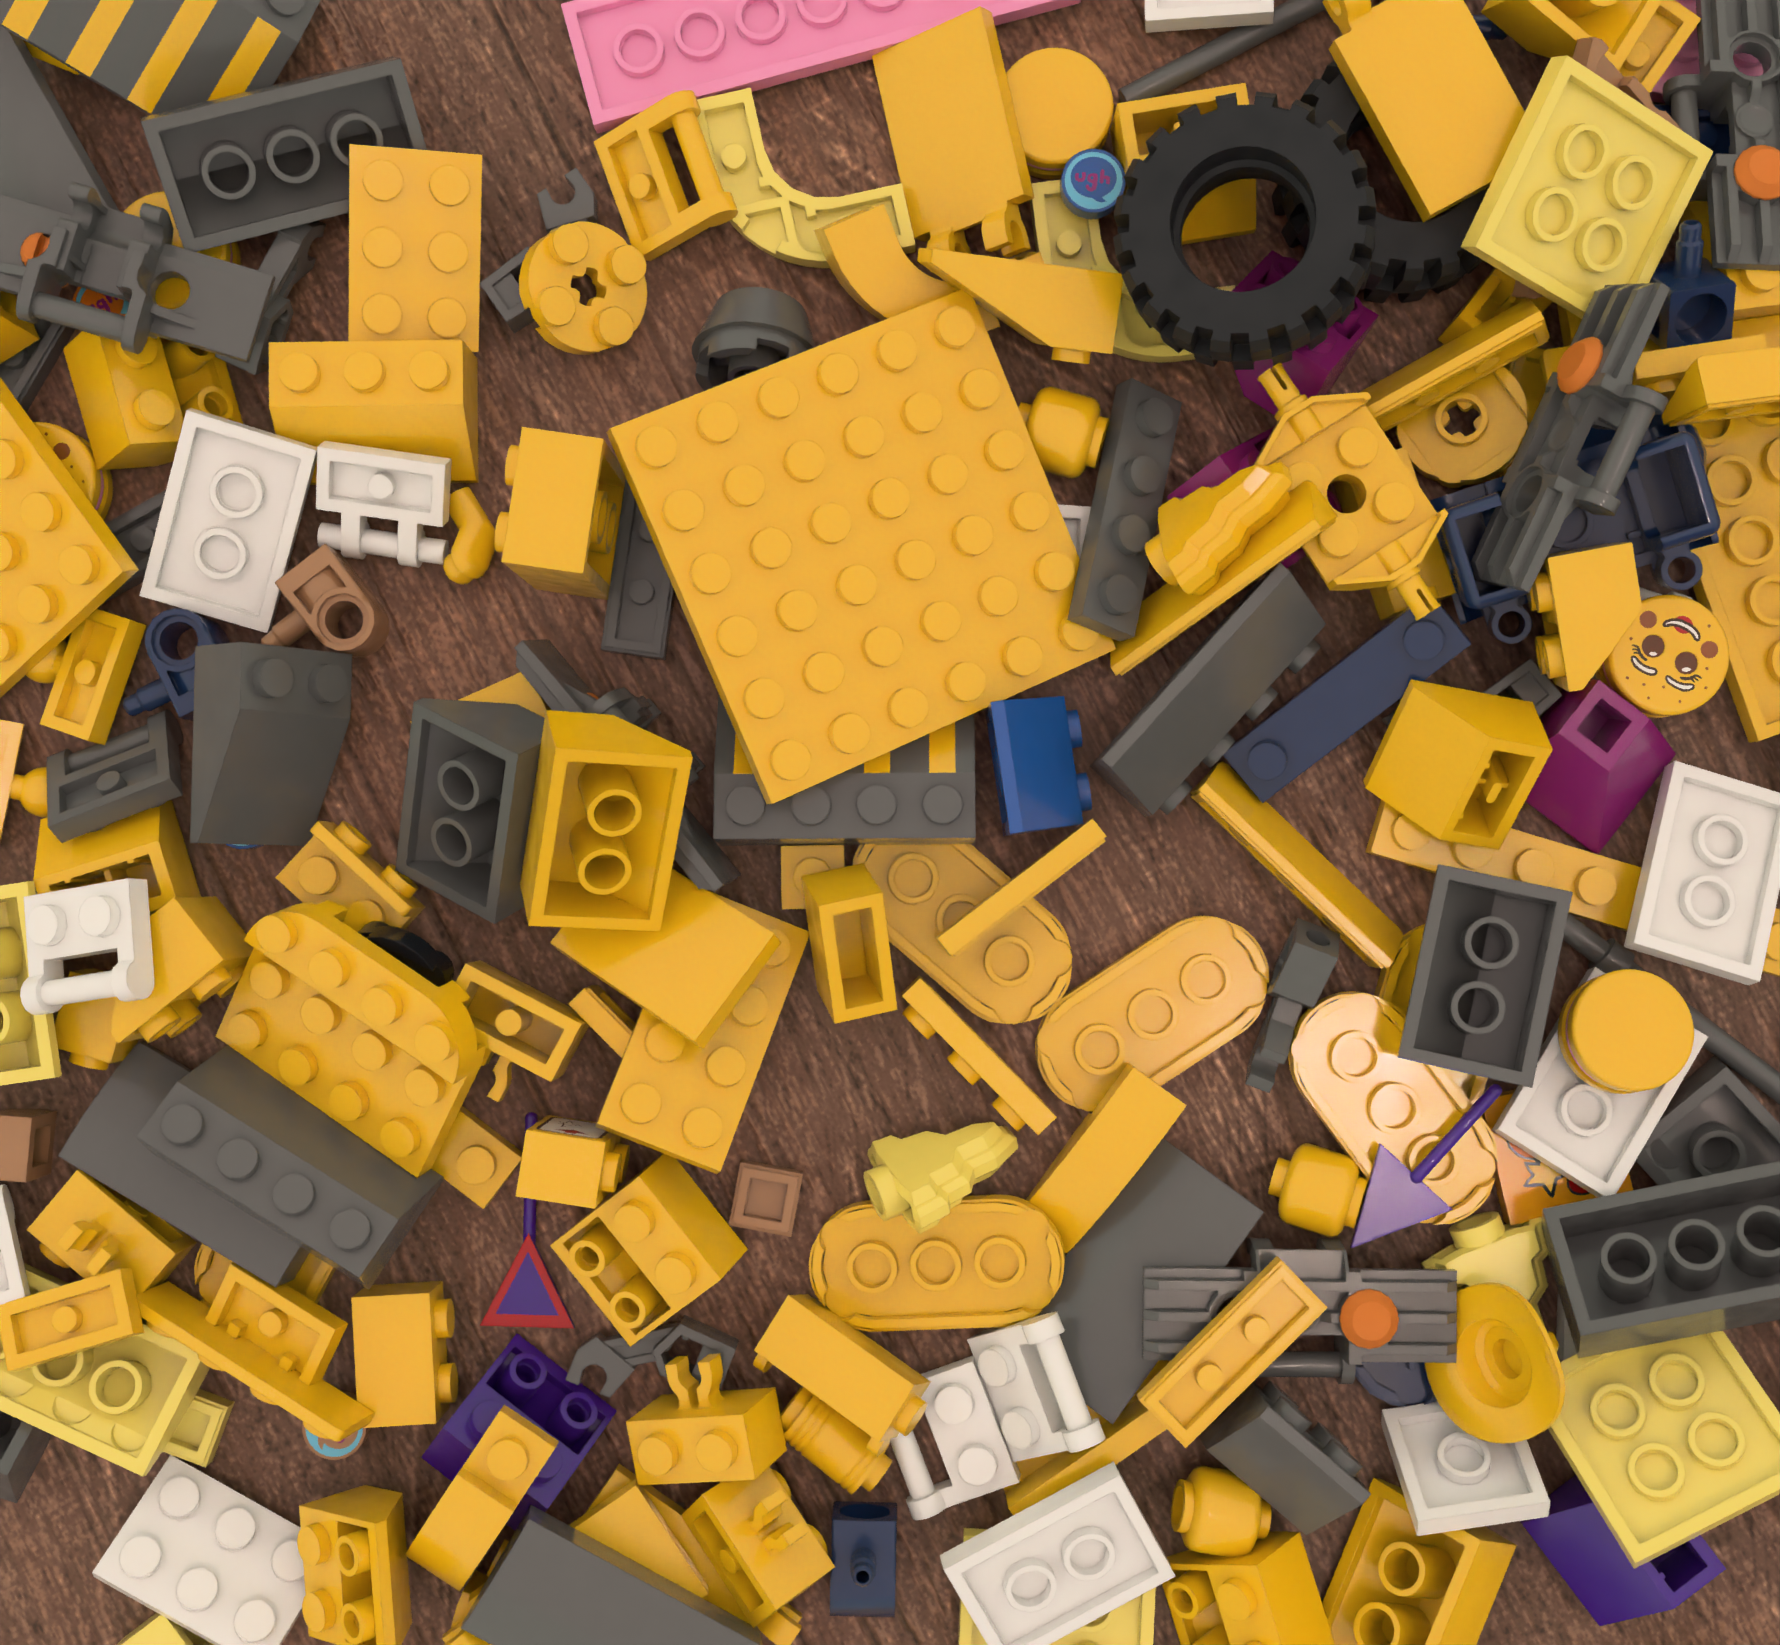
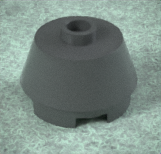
M763 287L737 288L723 294L715 303L692 345V355L697 363L695 376L701 388L706 391L816 347L803 306L793 297L783 292Z

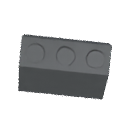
M421 698L413 703L396 871L493 924L525 907L520 880L544 717L518 704Z
M1438 864L1397 1058L1532 1088L1573 892Z

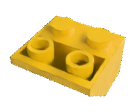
M1246 83L1117 103L1110 135L1114 156L1121 163L1125 174L1133 159L1144 161L1148 156L1149 151L1146 141L1160 127L1164 128L1169 134L1180 127L1177 114L1196 104L1200 114H1206L1217 110L1216 96L1235 92L1238 105H1249ZM1240 179L1228 182L1206 194L1194 206L1185 220L1182 229V245L1254 233L1256 231V179ZM1126 184L1123 195H1126L1128 189Z
M81 331L63 348L97 470L155 467L173 462L185 413L190 408L243 424L226 362L215 357V353L161 337H157V339L148 337L142 352L136 354L123 350L121 342Z
M1612 542L1548 554L1527 595L1530 610H1537L1538 613H1542L1545 635L1535 637V650L1541 675L1547 674L1548 678L1552 679L1553 684L1568 692L1585 688L1643 610L1632 542Z
M1411 679L1363 782L1368 791L1439 840L1500 850L1553 748L1533 702Z
M172 800L165 802L161 806L146 809L106 825L98 831L83 834L63 843L48 828V817L40 819L33 878L37 894L126 878L147 879L150 916L173 897H201Z
M216 896L173 897L150 916L155 978L152 994L146 999L124 1002L120 1001L117 997L114 998L110 1033L118 1043L143 1038L147 1043H151L164 1034L174 1038L202 1017L198 1007L211 996L217 993L220 998H224L235 991L253 947L244 941L247 934Z
M664 1153L623 1184L615 1193L611 1194L550 1245L630 1347L720 1281L748 1250L678 1160Z
M363 1485L299 1505L301 1529L298 1533L297 1545L303 1560L306 1593L302 1603V1612L305 1623L308 1626L309 1637L335 1645H402L412 1625L408 1559L405 1556L407 1546L403 1493Z
M1269 1531L1265 1539L1257 1538L1252 1551L1243 1556L1224 1557L1187 1550L1167 1557L1176 1577L1164 1582L1162 1586L1181 1645H1335L1300 1532Z

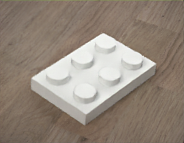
M194 408L187 409L139 596L268 633L272 628L281 591L275 582L285 575L288 569L317 460V447Z
M1673 761L1664 767L1624 947L1745 985L1758 983L1761 980L1780 890V793L1685 763Z
M1596 967L1588 969L1578 987L1588 980L1606 973ZM1557 1020L1540 1048L1533 1087L1518 1085L1492 1131L1597 1198L1616 1194L1708 1036L1694 1028V1042L1689 1059L1682 1070L1669 1082L1650 1090L1629 1094H1614L1590 1086L1571 1070L1559 1046Z
M172 1455L169 1456L92 1572L96 1579L214 1645H282L302 1612V1603L306 1595L303 1560L297 1545V1537L301 1527Z
M1114 1461L940 1555L944 1572L987 1645H1049L1176 1577Z

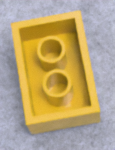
M522 427L519 446L511 445L509 447L505 464V483L508 486H513L509 512L501 511L497 519L494 539L496 552L503 553L501 561L536 590L608 600L626 477L619 461L604 439Z

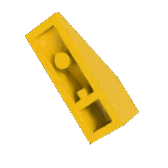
M918 249L917 262L958 291L961 289L974 298L978 305L1032 343L1053 347L1052 360L1090 364L1091 352L1113 354L1123 286L1122 274L938 249Z

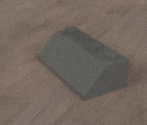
M394 56L141 117V124L183 247L194 252L349 213V144L427 150L401 58Z
M1279 563L1262 577L1090 765L1098 775L1145 817L1153 815L1158 809L1168 815L1193 788L1185 779L1202 761L1211 768L1236 741L1228 732L1245 714L1251 721L1255 720L1275 699L1278 692L1271 687V684L1286 668H1289L1296 674L1321 648V645L1313 638L1322 630L1326 623L1291 572Z
M229 1045L178 1080L136 1136L155 1156L368 1290L444 1181V1177L432 1169L416 1178Z

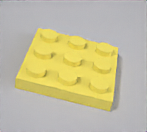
M1568 55L1551 57L1461 247L1583 319L1595 291L1604 288L1605 285L1650 282L1714 151Z
M1724 1331L1578 1358L1577 1354L1560 1362L1565 1380L1564 1404L1560 1415L1548 1430L1634 1569L1780 1494V1413Z

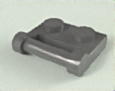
M166 709L148 717L146 725L110 738L106 741L105 745L95 744L75 753L65 749L47 757L48 828L61 843L89 832L98 831L106 825L146 809L161 806L165 802L183 795L179 745L183 744L184 738L180 725L173 713Z

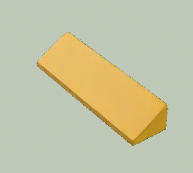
M1523 300L1362 390L1361 392H1368L1371 396L1366 406L1383 432L1548 342L1550 335L1545 319L1531 300Z
M1780 346L1704 355L1695 359L1689 366L1662 414L1663 424H1669V427L1780 412Z
M1311 480L1303 481L1289 492L1291 500L1273 520L1251 536L1243 554L1221 572L1218 583L1202 596L1197 594L1189 595L1183 592L1180 585L1175 587L1166 583L1143 600L1135 637L1120 642L1112 639L1116 650L1110 652V665L1114 674L1122 676L1141 664L1336 522L1335 518L1338 516L1314 482Z
M1223 761L1217 763L1190 791L1192 794L1190 797L1331 931L1339 933L1340 940L1369 967L1387 969L1394 962L1403 939V933L1400 928L1266 801L1262 803L1245 781L1227 763Z

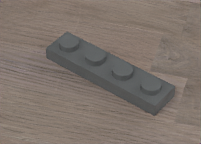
M1133 378L1118 384L1116 387L1067 619L1119 642L1135 637L1150 563L1145 552V543L1155 537L1158 507L1162 504L1182 402Z

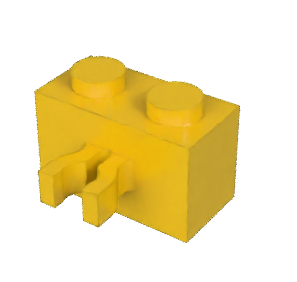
M481 960L465 963L456 983L471 997L463 1004L474 1024L477 1044L486 1045L481 1066L489 1064L494 1053L500 1055L493 1069L496 1081L487 1097L497 1102L504 1099L511 1085V1068L513 1063L550 1082L563 1076L589 1025L571 1007Z
M80 1169L71 1176L27 1229L29 1233L41 1242L39 1248L50 1261L64 1268L71 1267L84 1279L119 1268H131L136 1293H144L152 1287L163 1284L197 1243L180 1229Z
M720 1353L708 1354L698 1362L701 1375V1383L699 1385V1380L695 1379L690 1373L688 1356H676L665 1365L668 1383L675 1394L660 1395L626 1421L637 1484L658 1485L757 1479L787 1451L776 1388L720 1391V1383L723 1377Z
M770 1466L755 1480L720 1482L703 1493L681 1515L753 1628L835 1568V1565L828 1556V1549L824 1538L814 1526L806 1523L791 1500V1491L786 1480L779 1472L771 1469Z

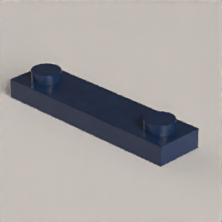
M1442 605L1418 621L1415 620V616L1407 607L1237 739L1223 756L1259 800L1264 803L1402 698L1411 679L1424 681L1469 647L1471 641Z

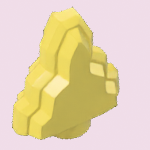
M995 1122L971 1124L946 1135L924 1131L903 1139L890 1135L875 1140L868 1149V1157L873 1168L864 1171L863 1175L870 1200L883 1221L902 1214L908 1224L921 1234L938 1225L941 1218L950 1214V1209L960 1204L962 1198L972 1192L974 1184L991 1177L1018 1149L1017 1138L1007 1126H997Z
M1495 1211L1467 1217L1449 1228L1454 1244L1439 1250L1421 1263L1423 1269H1455L1457 1271V1292L1472 1285L1487 1282L1509 1286L1529 1301L1544 1324L1537 1304L1548 1287L1542 1262L1548 1255L1542 1230L1541 1217L1529 1219V1222L1511 1226L1508 1224L1503 1225L1499 1212Z

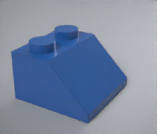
M1064 696L990 702L985 711L1003 836L1084 824L1082 811L1092 810V799L1087 773L1076 774L1072 749L1082 747V732L1077 709L1066 711Z

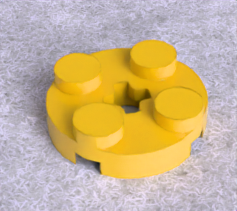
M585 221L565 224L551 230L545 237L539 239L529 248L520 269V298L524 309L530 308L533 319L540 326L535 329L545 341L567 353L590 355L626 343L638 328L647 303V283L644 276L646 273V261L639 249L628 245L620 235L603 225ZM584 274H587L592 279V284L596 287V297L589 299L586 306L579 302L580 292L571 287L572 278H581Z
M1503 366L1398 424L1397 436L1400 448H1407L1415 470L1424 477L1439 482L1442 486L1459 488L1463 485H1474L1487 481L1506 469L1516 456L1527 432V400L1518 380ZM1454 406H1458L1463 412L1474 408L1480 415L1473 422L1475 432L1468 436H1464L1461 432L1454 433L1453 435L1445 430V427L1450 423L1447 411Z

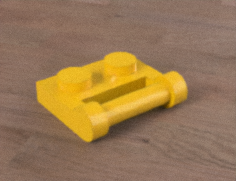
M682 90L664 97L594 141L630 243L639 249L645 261H652L709 227L724 224L738 215L732 193L724 192L697 119L701 109L692 90ZM671 127L674 128L700 201L690 207L662 134Z

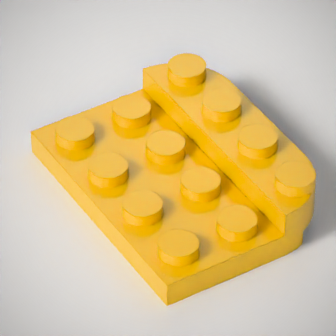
M329 900L319 904L300 903L263 917L253 925L244 939L246 943L253 947V950L215 1037L229 1045L407 1172L419 1178L432 1168L484 1059L486 1045L477 1044L474 1024L463 1004L471 997L453 980L437 987L343 923L349 909Z

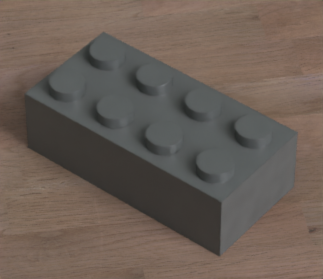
M1780 1161L1542 1209V1230L1548 1251L1547 1256L1578 1358L1780 1320Z

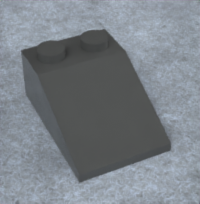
M248 642L195 646L190 843L305 846L312 837L310 829L317 821L351 718L352 654Z

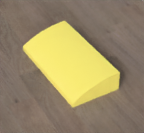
M24 1263L31 1295L69 1284ZM143 1318L142 1323L145 1333L17 1371H7L0 1335V1411L143 1477L148 1474L169 1442L197 1394L210 1367L199 1360L196 1352L176 1339L164 1337L153 1332Z

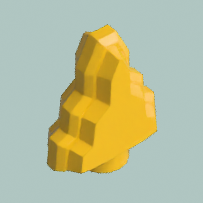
M1282 462L1267 466L1256 464L1239 470L1218 486L1212 488L1201 486L1183 499L1173 497L1158 507L1159 534L1145 543V552L1153 568L1168 584L1175 587L1180 585L1183 592L1189 595L1197 594L1202 596L1218 583L1221 572L1243 554L1251 536L1273 520L1291 500L1289 490L1293 482L1290 470Z

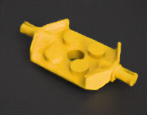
M1281 362L1274 365L1272 369L1266 370L1257 380L1261 382L1279 411L1274 416L1277 424L1254 465L1267 466L1282 462L1290 470L1293 482L1289 492L1303 481L1311 480L1329 503L1327 498L1329 484L1334 481H1347L1357 488L1360 495V505L1357 511L1341 513L1332 507L1338 516L1335 518L1336 522L1302 546V549L1329 590L1356 591L1386 586L1390 592L1396 588L1415 616L1416 621L1440 607L1441 604L1438 603L1420 576L1419 572H1421V569L1418 565L1423 561L1448 513L1445 508L1438 513L1436 512L1367 408L1366 403L1371 398L1368 392L1319 395L1307 398L1305 394H1300Z

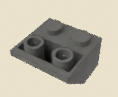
M1269 1380L1263 1389L1253 1381L1199 1435L1206 1450L1305 1535L1316 1531L1363 1505L1371 1493L1357 1476V1473L1363 1466L1347 1452L1349 1448L1319 1422L1311 1431L1309 1427L1312 1422L1298 1410L1299 1405L1272 1381Z

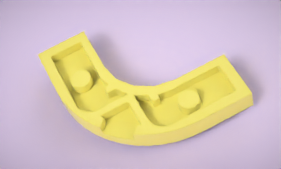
M751 88L697 99L701 109L697 119L724 192L732 193L738 210V215L729 222L753 245L773 257L805 267L830 268L814 230L869 206L884 204L902 250L905 254L915 252L916 244L902 183L841 197H813L795 190L774 172L765 152Z
M1061 180L1031 183L1035 197L1030 200L1036 252L1041 253L1044 264L1119 273L1108 260L1101 240L1099 219L1078 217L1065 206L1060 194ZM1123 280L1113 353L1144 362L1163 363L1195 360L1193 353L1185 349L1178 353L1163 342L1160 333L1154 327H1148L1138 313ZM1235 285L1215 288L1225 291H1232L1235 288Z

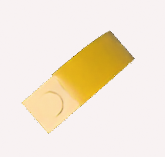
M884 204L869 206L814 230L830 269L841 286L861 307L882 321L958 291L946 281H941L925 274L908 259L900 246ZM1024 252L1010 258L1044 263L1040 252ZM976 303L986 330L989 331L1000 327L997 317Z
M504 1404L426 1520L405 1556L460 1592L513 1514L559 1441Z

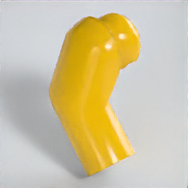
M464 487L450 494L449 515L459 531L452 546L451 554H448L443 562V568L447 577L460 585L468 584L473 579L482 577L488 570L495 551V528L469 487Z

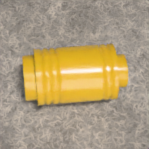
M801 1386L780 1414L785 1442H788L796 1451L801 1452L802 1456L837 1484H840L851 1495L860 1486L870 1492L884 1476L893 1461L884 1454L889 1444L878 1457L866 1449L871 1439L870 1435L803 1386Z

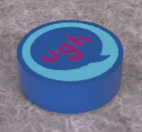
M1086 149L1071 157L1064 167L1060 181V194L1065 206L1073 214L1085 219H1099L1113 212L1117 197L1123 195L1126 184L1124 179L1125 172L1121 163L1115 156L1100 149Z

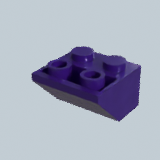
M516 1334L445 1424L421 1458L450 1481H453L504 1404L559 1441L558 1445L506 1523L513 1530H516L530 1504L546 1512L617 1411L582 1383L576 1385L566 1381L568 1372L519 1334Z
M1574 1475L1548 1495L1550 1499L1548 1517L1520 1521L1599 1626L1675 1609L1726 1570L1725 1566L1701 1535L1634 1569L1577 1475Z

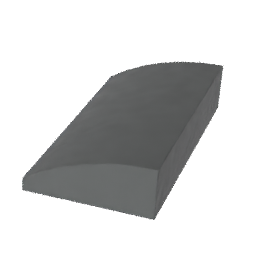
M0 26V194L72 215L73 201L68 197V189L71 182H76L96 189L101 203L105 207L119 211L23 39Z
M144 1041L138 1042L96 1095L58 1156L272 1286L278 1287L294 1280L309 1254L308 1251L155 1156L136 1138L175 1083L192 1071V1069Z
M1714 1055L1679 1086L1636 1162L1658 1185L1780 1161V1124L1730 1069Z
M1164 1138L1106 1211L1079 1242L1065 1254V1267L1061 1286L1050 1303L1036 1315L1040 1316L1055 1311L1058 1312L1065 1329L1059 1335L1085 1403L1112 1424H1114L1158 1362V1360L1142 1359L1143 1266L1225 1267L1264 1213L1260 1208Z
M531 1504L461 1625V1629L491 1645H763L758 1628H753L749 1623Z

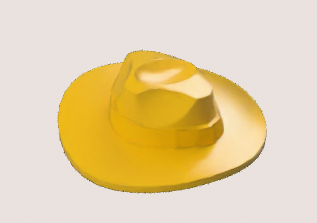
M1480 1283L1458 1291L1456 1363H1424L1431 1389L1446 1415L1459 1428L1478 1439L1505 1444L1530 1439L1546 1431L1556 1421L1564 1404L1565 1380L1557 1355L1559 1343L1554 1333L1546 1330L1529 1301L1516 1290L1500 1283Z

